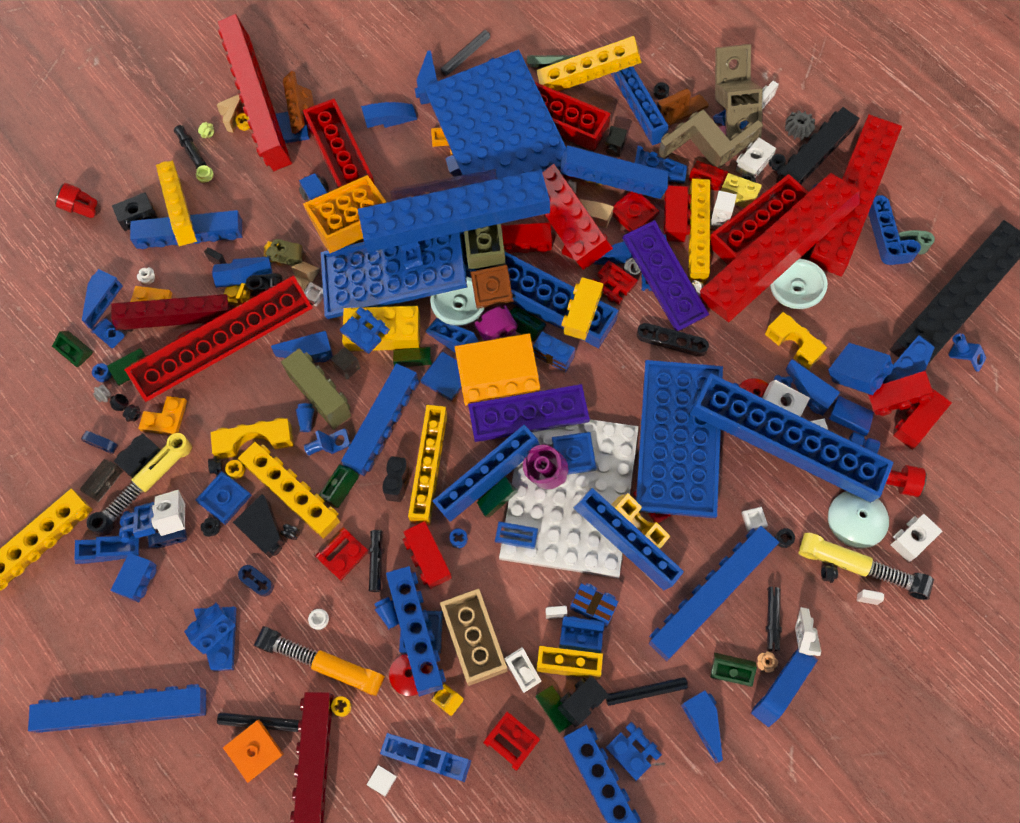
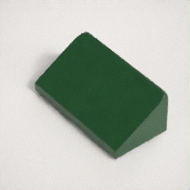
M518 306L510 311L518 324L515 331L521 335L530 333L531 341L533 342L547 325Z
M59 331L52 345L55 350L75 367L83 364L93 353L88 346L69 331Z
M431 347L393 350V364L395 366L397 363L403 367L432 365Z
M141 348L107 365L119 386L131 380L124 370L125 367L147 356Z
M339 464L319 496L324 501L339 508L358 480L359 475L351 468Z
M505 476L477 504L483 515L490 518L518 490Z
M714 653L710 678L752 687L757 669L756 662Z
M553 685L535 696L559 734L572 725L558 710V707L562 704L559 701L561 697Z

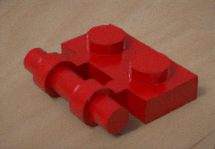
M608 261L597 275L601 278L599 282L603 283L602 293L608 297L609 301L616 302L618 305L623 301V298L618 296L620 292L627 296L638 283L636 278L611 261ZM608 283L614 287V290L611 291L605 285Z

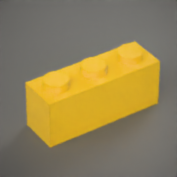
M583 277L579 284L576 283L573 294H575L574 300L570 299L567 308L569 314L568 316L564 315L561 325L564 327L565 335L586 340L602 295L603 283Z
M539 646L537 672L584 678L592 676L594 679H600L603 654Z

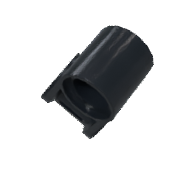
M277 273L251 275L247 278L246 285L251 296L254 297L281 282L283 277Z

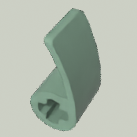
M911 230L899 233L900 241L915 240L920 244L919 255L926 254L935 241L933 234L927 231Z

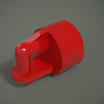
M68 183L61 185L55 199L57 208L70 213L76 212L89 218H93L96 214L95 208L98 201Z
M904 465L901 472L890 471L886 484L898 487L899 494L919 497L924 492L927 473L924 468Z

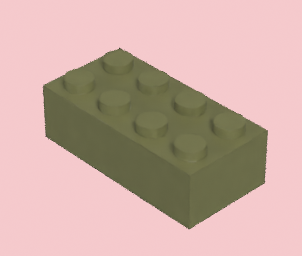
M501 224L464 231L469 269L506 265Z
M299 348L281 361L288 377L308 401L313 404L314 408L333 430L351 417L349 411L351 407L347 403V398L342 392L338 393L330 378L326 379L323 370L318 365L315 366L313 359L307 352L303 353Z

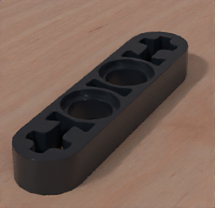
M643 323L637 329V338L642 342L690 355L704 356L709 348V343L706 339L649 323ZM644 330H648L647 335H643ZM666 334L669 339L661 341L658 336ZM680 338L685 339L687 344L680 346L676 340ZM698 344L702 345L701 350H698Z

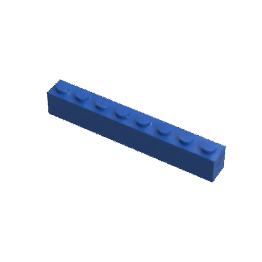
M762 526L757 530L752 528L745 536L747 538L745 543L739 542L732 549L734 554L730 558L726 556L718 564L721 568L717 572L712 570L705 578L707 582L703 586L699 584L691 592L694 596L689 601L685 598L678 606L680 610L675 615L671 613L663 621L666 625L661 630L657 627L649 636L652 638L649 645L665 661H668L779 544V541Z
M199 684L186 685V689H178L177 686L165 687V691L158 692L157 689H145L144 693L136 694V691H124L123 695L115 696V693H104L100 698H94V695L81 696L80 700H73L72 697L59 698V702H52V700L48 699L39 700L38 704H32L29 707L28 731L42 733L206 716V689L199 687Z

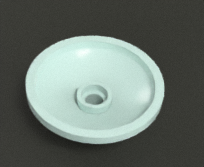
M798 259L770 285L773 296L781 304L793 309H806L816 305L823 299L828 283L824 271L818 265L808 260Z
M466 276L468 288L431 296V308L438 319L450 325L461 326L472 323L481 316L485 308H476L472 278Z
M845 491L832 501L828 510V523L838 540L850 547L862 549L878 544L885 537L889 528V516L885 506L879 499L870 503ZM860 512L865 514V518L860 516Z

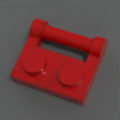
M344 527L339 530L340 533L321 553L318 552L315 555L340 581L368 554V549ZM346 538L349 541L348 544L329 562L326 558Z
M506 712L484 740L483 744L487 747H492L511 763L512 768L517 771L541 739L509 712ZM498 734L521 752L518 758L495 739Z

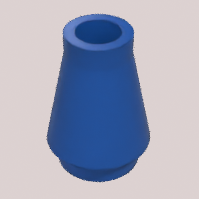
M298 404L296 413L300 432H311L315 412L313 404Z
M389 597L374 604L376 613L388 629L399 624L394 603Z

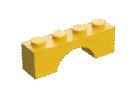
M276 418L270 422L258 421L253 425L241 424L230 429L219 428L211 432L212 454L217 457V460L236 457L241 446L252 439H264L271 443L275 450L293 447L292 425L288 418Z

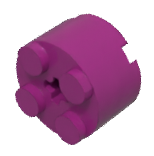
M499 306L481 316L483 320L480 323L476 321L474 325L483 341L515 336L517 334L515 330L518 327L506 306H503V309Z
M548 445L535 446L529 451L528 456L524 458V474L539 488L554 489L566 482L568 463L564 456L553 447Z

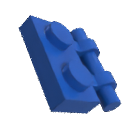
M360 307L357 310V314L361 318L357 320L352 316L340 328V332L369 354L381 342L378 334L382 332L386 335L390 329L385 326L382 320H377L373 317L370 311H365ZM368 322L374 326L371 330L365 326Z
M154 502L134 507L133 513L129 511L123 512L120 518V525L122 527L119 530L121 542H129L132 534H134L135 538H140L156 533V529H154L151 521L154 517L152 505H155Z
M631 722L626 727L631 735L626 738L620 733L606 747V750L637 781L651 767L646 758L651 755L657 760L662 754L656 749L657 745L654 742L651 743L642 734L643 730L640 727L637 728ZM635 740L645 748L642 753L632 745Z

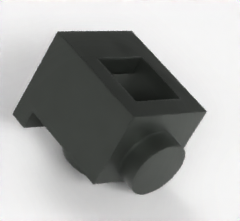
M614 126L610 127L609 135L605 141L607 154L620 157L626 142L627 130Z

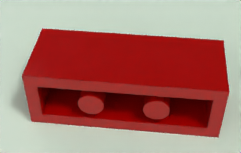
M668 186V189L665 191L663 235L666 234L667 241L685 242L686 235H690V224H687V220H690L691 209H688V205L691 202V194H688V187Z
M551 223L501 225L505 252L510 254L516 252L552 251Z
M926 371L882 384L873 395L868 394L876 416L888 415L896 409H908L912 404L918 402L920 404L931 401V398L935 397Z
M933 388L935 397L931 398V401L927 403H919L917 407L913 405L906 413L909 417L906 420L901 419L895 426L897 431L893 436L912 450L922 441L952 404L951 401Z
M425 521L403 531L405 538L402 540L406 549L411 548L414 554L411 556L415 567H420L422 573L419 576L424 585L428 584L429 588L432 589L452 579L451 573Z

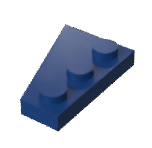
M638 145L635 163L667 171L669 182L685 183L686 165L670 158L663 159L657 156L658 153L653 151L649 153Z
M918 335L894 363L891 374L887 375L883 383L885 384L925 371L935 346Z
M222 607L227 617L235 623V627L206 653L212 671L234 670L236 607ZM207 608L194 609L196 619L203 615Z

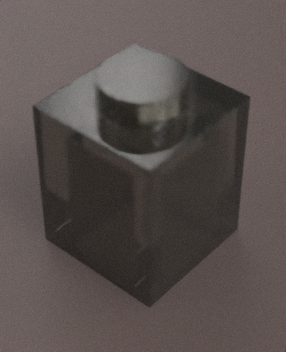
M345 346L331 358L334 368L347 380L361 368L358 359Z

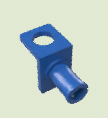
M106 318L102 319L90 331L92 334H96L110 348H114L125 337Z
M964 334L954 335L952 338L954 346L949 353V357L970 360L975 371L979 372L986 360L981 345L968 343ZM980 355V361L977 364V358Z
M342 429L327 435L317 430L315 431L317 440L305 444L304 450L309 456L321 450L334 454L350 446L348 432L346 429ZM340 435L344 436V443L337 446L336 438Z

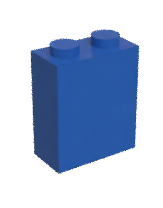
M848 343L828 370L832 382L873 395L882 386L887 375L891 374L893 364L888 354Z

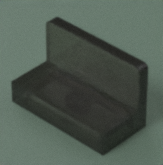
M104 459L83 484L80 491L99 503L123 473V470L113 462Z

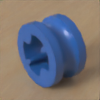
M97 364L92 369L93 377L99 382H106L111 378L112 374L105 364ZM101 370H104V371H105V372H103L104 374H103L102 376H100V375H99V374H101L100 371H101Z
M454 529L450 533V543L453 547L463 548L467 544V533L463 529ZM455 535H457V536L463 535V536H462V540H463V541H462V542H460V541H456V542H455V541H454V540H455V537H454V536H455Z

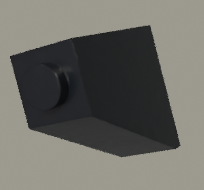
M261 494L233 523L262 552L271 558L280 553L284 542L270 503Z

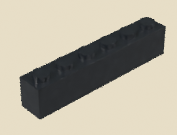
M844 107L838 112L835 111L829 121L821 125L819 132H814L807 144L804 143L799 148L796 155L793 154L789 158L788 164L786 166L782 165L779 168L776 182L778 183L789 174L802 185L856 128L860 118Z

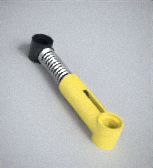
M174 433L169 436L167 444L131 479L133 484H130V487L127 486L128 489H124L125 492L122 491L123 494H119L120 497H117V500L114 499L115 502H111L112 505L109 504V508L106 507L105 510L95 512L88 517L87 527L99 536L110 534L114 527V521L117 519L116 516H119V513L122 514L121 511H125L124 508L127 509V505L130 506L129 503H132V500L135 501L134 498H138L137 495L140 496V493H146L181 457H185L191 452L192 445L188 439L181 433ZM183 442L179 448H176L179 443ZM103 521V524L97 528L98 524Z
M804 533L799 549L801 556L832 563L834 566L864 577L868 574L869 576L872 575V577L876 576V579L879 577L880 580H886L887 583L890 581V584L901 585V588L907 589L908 594L920 600L930 599L934 583L933 577L923 573L906 574V572L874 562L872 557L825 541L819 535Z

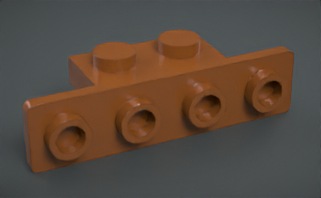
M291 71L283 78V86L291 130L293 134H296L305 125L303 110L314 106L311 90L298 85L295 72Z
M686 88L659 101L657 108L668 126L691 116L695 112L708 108L709 103L701 94L690 98L691 92Z

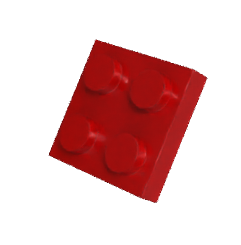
M629 192L613 205L612 216L629 232L648 224L659 215V210L642 194Z

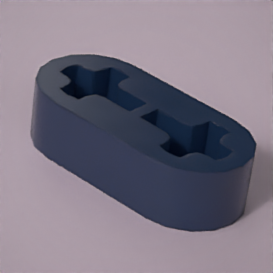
M85 431L81 437L83 442L110 454H114L118 447L113 441L90 431Z
M186 529L163 536L160 533L148 536L149 548L157 549L186 541Z
M245 565L238 571L239 579L258 595L266 597L272 593L274 586L271 580L253 566ZM246 571L251 572V575L255 577L253 581L248 577L246 578L244 575ZM259 581L263 584L266 583V586L268 588L266 590H261V587L257 585V583Z

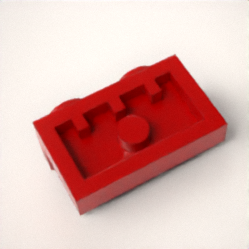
M697 160L691 169L689 181H692V179H709L710 189L721 191L724 181L730 172Z

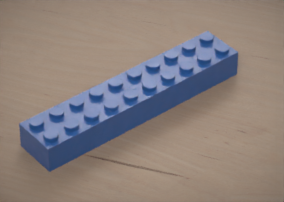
M536 170L359 208L358 214L367 252L547 214L550 213V199L542 170Z
M461 232L465 270L467 277L471 278L472 271L497 267L491 266L469 269L466 253L465 235L464 232ZM504 251L505 264L508 266L514 302L510 303L564 330V327L561 326L564 315L568 316L569 314L567 308L570 299L574 300L575 294H573L575 287ZM599 301L586 340L583 341L599 349L617 321L619 310Z
M712 373L704 381L689 413L870 503L881 497L894 463Z

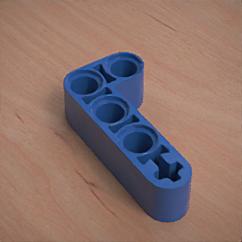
M883 195L876 196L868 214L882 262L887 265L911 263L920 252V244L915 240L900 241L888 198Z
M797 648L766 695L755 705L751 714L769 728L785 712L818 659L813 655L800 653Z

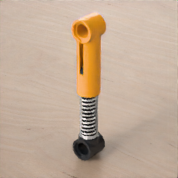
M262 626L253 645L271 654L279 652V654L286 657L289 656L293 660H299V662L309 665L313 671L351 685L375 697L385 678L380 673L365 669L322 650L316 652L315 650L312 651V649L309 650L305 646H299V643L289 642V639L286 640L281 637V633Z

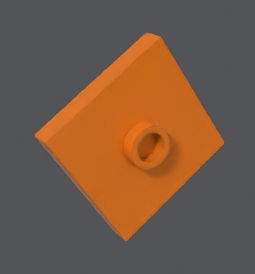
M260 720L254 722L223 747L247 783L284 755Z

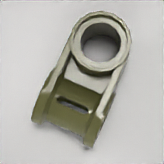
M275 239L266 251L267 257L269 256L271 261L284 263L289 266L302 263L303 247L298 243Z

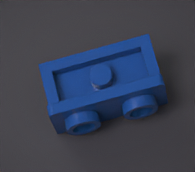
M216 602L207 608L204 614L196 621L192 622L184 632L190 643L202 654H206L235 627V623L227 617L222 607Z
M564 616L559 648L601 653L605 623L595 619L587 620L575 616Z

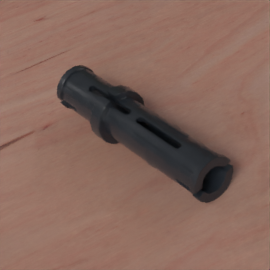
M176 126L173 131L177 135L180 145L185 148L196 169L203 165L207 166L184 126Z
M382 530L370 531V548H368V554H370L369 592H381L382 554H384Z
M768 587V626H765V631L767 632L766 650L772 651L773 643H775L774 652L781 651L780 633H782V627H780L781 589L775 587L774 596L773 587Z

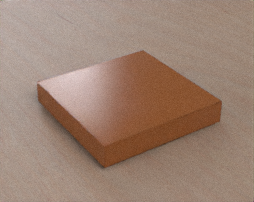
M507 264L471 272L477 309L514 302Z

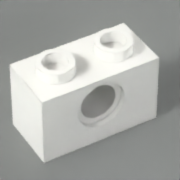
M758 138L754 143L751 142L746 149V153H742L738 157L736 171L742 175L751 174L756 178L768 165L776 148L761 138Z
M723 191L718 192L710 221L711 229L717 230L731 219L737 194Z
M777 380L769 383L762 397L800 417L810 399ZM781 397L787 400L786 407L781 404Z
M179 490L155 496V505H152L154 517L151 519L154 529H158L161 536L185 529V502Z
M925 514L919 518L914 516L906 524L909 527L905 531L901 529L893 536L895 541L891 546L908 562L915 559L942 532ZM911 533L916 534L918 540L913 539Z

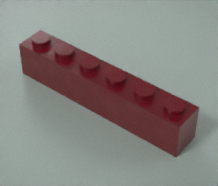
M227 294L111 303V320L116 330L207 323L230 310Z
M304 692V698H301L300 710L303 711L302 720H299L298 732L301 733V738L296 746V755H299L298 765H295L294 769L297 785L293 788L292 801H295L294 811H291L290 823H324L332 723L331 704L334 697L331 693Z

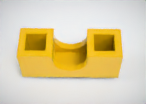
M784 312L768 326L765 333L778 346L786 340L796 342L799 350L795 354L794 359L807 370L821 358L827 349L821 340L812 336L806 328L801 327L791 316L786 315Z
M629 493L617 497L611 504L659 549L669 539L670 535L657 522L651 523L640 515L639 511L642 507Z

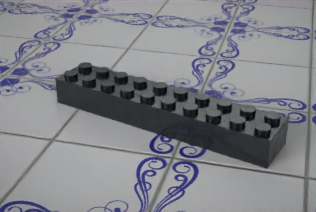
M1003 220L897 339L890 351L900 358L917 336L920 335L935 346L929 361L930 363L1020 259V230Z

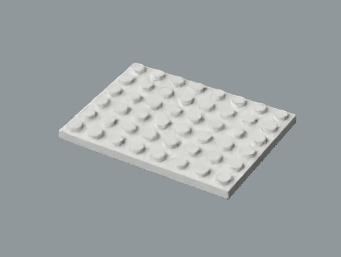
M590 419L588 423L532 432L540 445L553 447L552 437L590 432L597 470L569 474L564 484L547 490L539 488L525 476L523 462L514 468L512 484L518 492L509 500L505 522L538 528L535 550L501 544L499 560L619 578L622 552L573 507L591 488L596 490L610 504L621 495L627 493L630 495L639 426ZM504 528V531L533 536V533ZM503 536V538H507V539L518 540V541L529 542V543L532 542V541H529V540H523V539H518V538H512V537Z

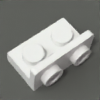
M801 607L795 626L799 652L806 655L820 656L821 648L817 629L813 628L814 619L811 618L809 609Z

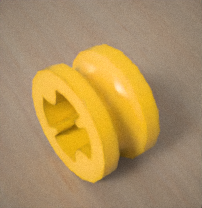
M245 113L237 115L235 119L238 128L242 131L250 129L247 121H245L249 120V117Z
M231 460L226 464L225 471L230 478L239 479L244 475L245 467L240 461ZM237 466L239 468V471H235L233 473L231 469L236 468Z
M340 696L332 701L331 709L335 715L345 717L350 713L352 705L346 697ZM340 701H343L342 703H346L347 707H344V712L340 713V710H336V707L339 706Z

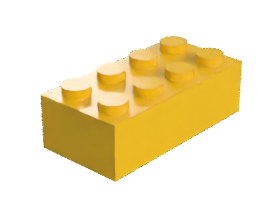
M418 306L363 308L365 311H370L377 320H382L385 326L390 329L386 335L382 332L378 334L381 342L372 351L420 348V313ZM344 308L343 325L352 316L357 320L361 318L357 314L359 308ZM369 322L365 325L370 330L374 327ZM345 335L342 336V342L346 351H364Z

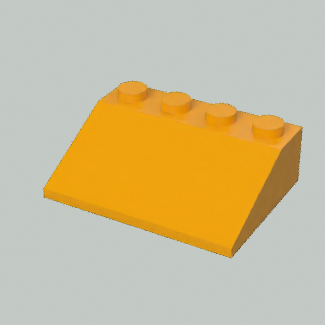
M366 175L304 203L303 206L329 253H332L363 239L358 214L359 208L387 202L369 176Z
M530 333L455 346L465 406L470 403L540 391Z

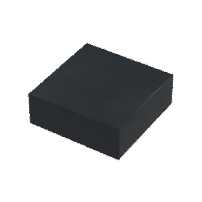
M208 247L204 251L208 260L213 264H227L223 255Z

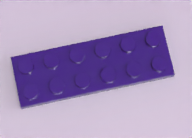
M655 220L622 237L675 331H681L709 316L707 309Z
M582 384L468 404L475 442L511 436L524 424L531 432L588 423L590 421Z

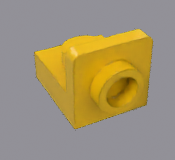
M241 283L240 286H228L224 291V294L228 296L230 305L237 306L250 298V291L245 283Z

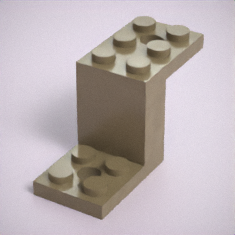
M751 44L715 47V100L726 109V137L729 140L736 133L740 134L744 131V129L739 127L742 121L754 124L759 120L762 123V88L751 81ZM736 59V67L729 68V62Z
M703 109L699 113H693L686 123H680L671 134L667 133L662 137L659 155L664 159L691 139L712 166L720 168L748 147L751 142L758 139L763 124L759 120L754 124L751 122L744 128L742 133H736L729 140Z

